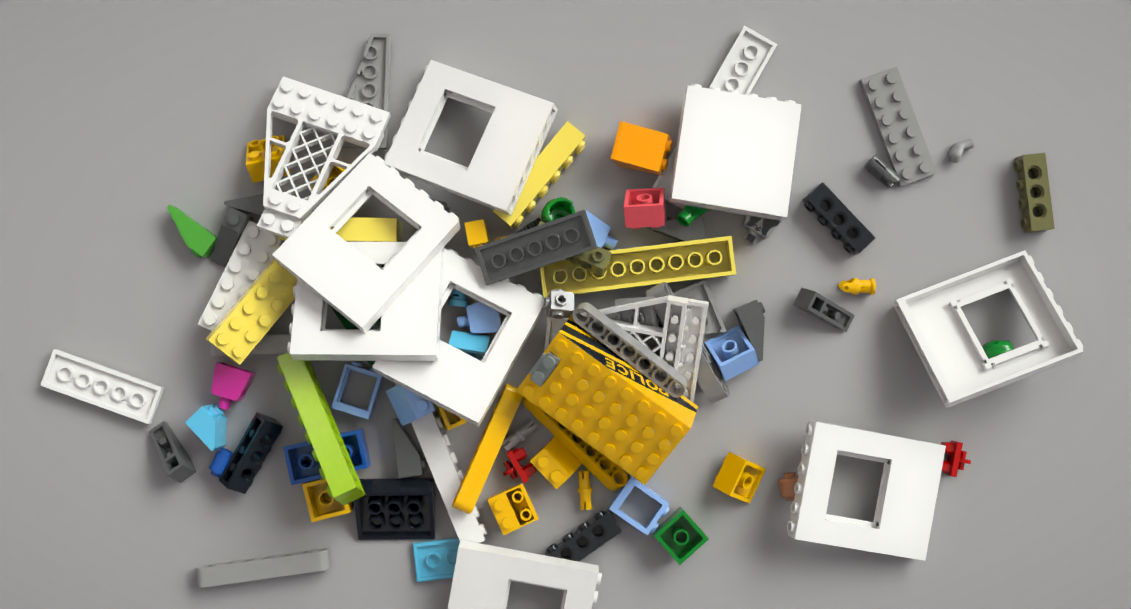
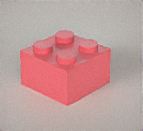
M665 188L626 190L623 206L625 228L639 229L641 227L658 228L665 226Z

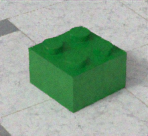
M679 507L653 532L654 537L679 565L709 540L682 507Z

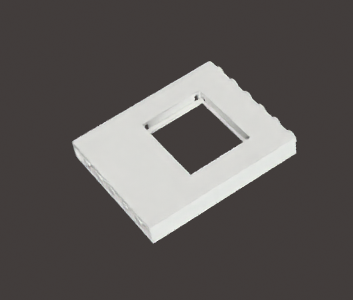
M430 60L429 65L424 69V76L421 82L416 87L414 98L409 102L408 111L401 120L398 133L393 137V144L386 153L384 162L389 168L394 167L401 174L511 216L558 109L553 102ZM448 98L492 113L469 167L424 151Z
M369 153L272 256L283 268L366 334L460 230L459 218L452 212H446L443 205L438 201L433 202L424 190L416 189L411 180L408 178L403 179L394 167L389 168L386 166L381 157H375ZM372 195L417 229L382 269L336 234Z
M406 242L348 243L382 269L383 267L381 266H385ZM444 247L381 316L380 330H368L366 334L357 329H326L328 303L297 279V285L293 287L295 304H292L291 307L293 323H290L289 326L291 342H288V353L294 360L438 361Z
M444 248L441 309L452 290L456 289L506 315L483 359L480 361L440 340L438 361H375L372 368L375 373L479 427L544 309V297L538 293L533 294L527 291L521 284L515 285L509 282V279L486 285L481 267L476 265L475 261L467 257L464 259L458 256L459 254L456 251Z
M1025 250L896 299L894 308L946 408L1074 360L1083 353V345L1079 339H1076L1072 325L1065 320L1062 308L1054 301L1052 291L1046 287L1042 274L1034 266L1033 258L1030 255L1028 256ZM1009 289L1037 341L988 359L960 307Z
M809 420L805 427V443L801 448L802 460L798 465V481L794 486L795 498L790 508L792 513L791 519L787 524L788 536L797 540L925 561L946 446ZM837 454L884 463L873 522L826 514Z
M461 540L457 552L448 609H506L511 581L563 590L561 609H592V604L597 603L598 591H595L596 584L600 585L602 573H599V565Z

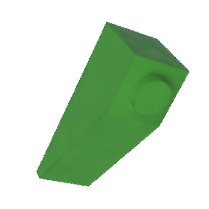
M168 205L167 209L186 245L192 249L190 252L198 258H209L214 250L217 236L177 207Z

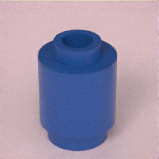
M225 448L217 451L209 466L211 474L220 478L234 452Z

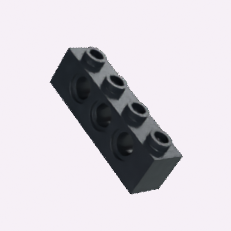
M823 182L817 185L803 199L805 208L818 216L817 220L819 223L831 230L830 234L844 244L843 247L849 254H859L875 239L874 235ZM822 201L827 203V211L821 209L820 203ZM835 215L841 218L840 225L834 223L833 218ZM848 229H851L854 232L853 239L848 238Z
M256 412L221 474L219 481L227 489L246 494L255 476L261 469L265 458L270 453L274 442L280 435L283 425L274 418Z
M601 510L593 516L595 519L591 522L585 521L579 525V530L574 534L570 532L562 538L563 541L558 545L554 543L546 549L547 553H545V556L579 562L618 535L622 530L608 510L605 512ZM599 525L603 527V532L601 534H594L592 529ZM579 537H585L588 540L585 545H579L576 541ZM569 548L572 553L566 557L561 554V550Z

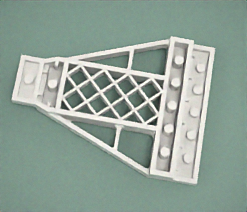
M282 77L267 108L263 206L265 209L257 224L258 229L288 239L310 216L313 210L331 194L369 153L372 154L374 151H378L384 138L383 132L391 117L390 112ZM273 117L297 125L288 142L272 138ZM314 132L317 139L306 143L303 136ZM317 132L322 133V134H325V135L319 137L318 134H317ZM302 138L304 144L298 146V143ZM332 138L334 145L324 149L321 142ZM345 141L366 148L351 165L337 160ZM320 144L322 150L311 154L309 147ZM276 145L284 148L285 151L272 178H270L271 146ZM307 149L309 155L298 159L296 153ZM294 154L296 161L290 163V160ZM325 155L326 162L316 166L314 159ZM312 160L314 167L303 171L301 164ZM299 165L301 172L290 176L288 169ZM333 166L345 169L322 192ZM285 171H286L288 177L285 178V179H282V177H283V175H284V173H285ZM317 171L319 178L308 182L306 175ZM304 177L306 184L295 187L293 181ZM291 182L294 189L282 192L280 186ZM309 188L311 195L301 199L298 192Z
M668 295L599 309L603 314L635 309L634 322L632 323L615 319L611 320L625 331H630L628 332L630 335L634 334L639 342L650 350L651 348L645 341L653 337L658 346L651 351L655 352L660 349V358L686 377L688 383L683 396L694 403L709 302ZM667 303L663 328L643 325L638 322L640 307ZM586 312L580 313L582 316H587ZM548 316L544 351L569 318L555 319L552 316ZM596 322L595 325L602 329V324ZM639 333L647 334L648 336L643 339ZM627 347L629 352H635L632 347ZM658 371L660 376H666L663 371ZM678 383L673 384L676 388H682Z

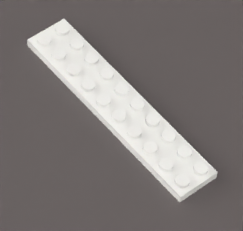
M744 26L710 87H717L721 91L726 92L734 90L743 95L750 94L777 44ZM676 147L668 159L667 170L663 171L662 176H658L652 187L665 188V200L668 202ZM671 203L682 210L685 207L683 204Z

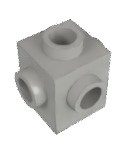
M562 289L551 290L544 299L546 316H552L555 319L569 318L574 312V293L564 292Z

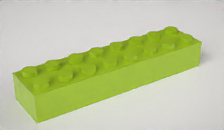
M288 352L278 356V371L281 375H284L286 379L283 382L284 386L293 396L290 399L294 409L299 411L300 415L297 417L301 426L306 428L305 438L309 444L312 443L314 448L312 455L315 461H319L321 465L319 472L323 480H327L329 486L326 489L329 496L334 498L336 502L339 501L341 504L346 505L366 495L310 360H294Z

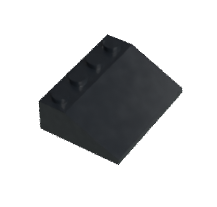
M434 478L359 479L366 495L354 500L358 540L435 539Z

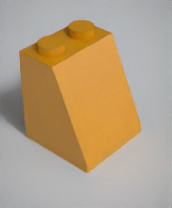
M620 121L610 159L622 168L662 176L663 171H666L668 167L667 155L668 152L672 151L673 141H671V137L666 133Z

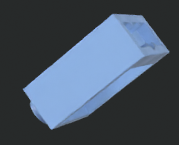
M352 361L351 364L345 363L331 408L370 419L372 418L384 377L375 373L371 367L369 369L363 368L362 363ZM351 370L377 378L368 409L342 401Z
M629 475L627 483L621 487L608 507L609 510L648 536L650 532L653 533L658 527L657 521L661 516L664 517L669 511V502ZM634 486L661 503L646 527L619 509Z

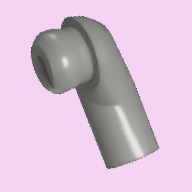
M972 139L953 144L949 152L951 162L958 163L961 161L963 151L974 147Z

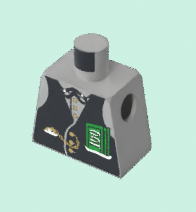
M745 215L741 226L747 229L748 232L743 240L753 245L757 237L766 239L781 221Z

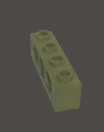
M1037 153L1016 157L1014 170L1017 172L1016 188L1020 195L1018 205L1022 211L1021 227L1024 229V233L1055 229L1046 154ZM1028 170L1033 173L1032 179L1028 176ZM1031 189L1035 191L1034 198L1030 194ZM1033 208L1038 212L1037 217L1033 215Z
M540 221L539 224H538V226H539V225H542V224H545V223L542 222V221ZM598 247L564 260L603 277L611 262V252Z

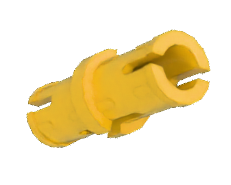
M589 470L578 471L579 488H577V491L580 493V510L592 509L591 492L593 490L590 487Z

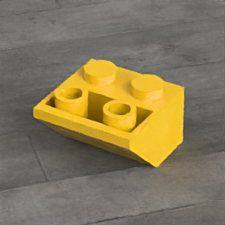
M285 135L272 136L274 139L286 142ZM266 139L253 140L247 143L245 165L253 183L264 181ZM276 145L271 146L270 178H272L285 151L284 148Z
M523 483L504 489L489 496L487 499L503 536L539 519Z

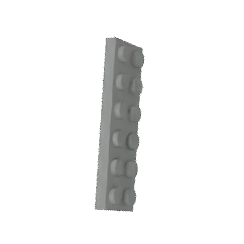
M897 66L861 79V87L891 167L900 177V180L897 182L899 187L936 174L935 166Z

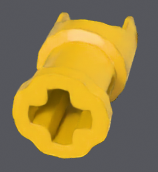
M852 278L848 281H841L838 285L841 290L850 292L852 295H858L859 293L874 295L876 291L874 278L869 280Z

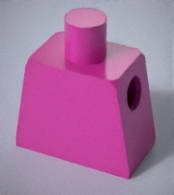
M216 362L211 393L220 396L218 407L229 410L232 400L242 401L256 373L223 362Z

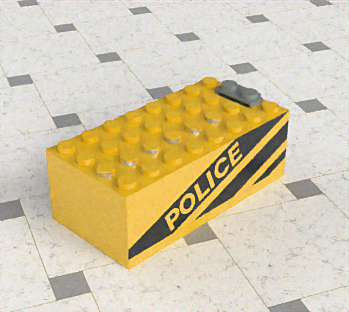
M573 315L569 317L516 390V392L644 485L691 429L698 409L697 405L683 395L675 398L666 393L573 320Z

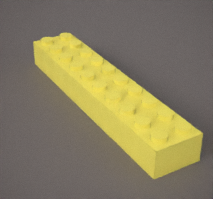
M732 236L610 250L611 262L603 277L567 260H561L540 268L544 298L549 295L551 290L562 289L564 292H571L577 295L658 285L662 282L668 284L736 275Z

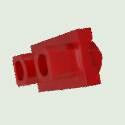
M952 440L951 442H941V445L946 446L945 453L948 454L947 461L943 460L942 472L946 475L957 477L958 469L964 470L965 463L971 464V460L966 459L967 452L962 451L963 443Z
M520 447L507 451L506 454L513 466H511L509 461L504 462L503 464L507 470L503 472V475L510 474L514 480L517 478L516 470L523 483L529 481V477L537 472L532 463L524 467L520 463V460L528 456L525 449Z

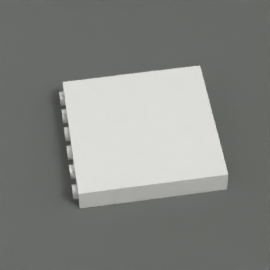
M699 84L687 85L683 97L669 202L783 221L787 218L802 104H796L792 100L778 101L774 97L761 98L756 94L743 95L734 90L726 92L721 91L717 87L702 88Z

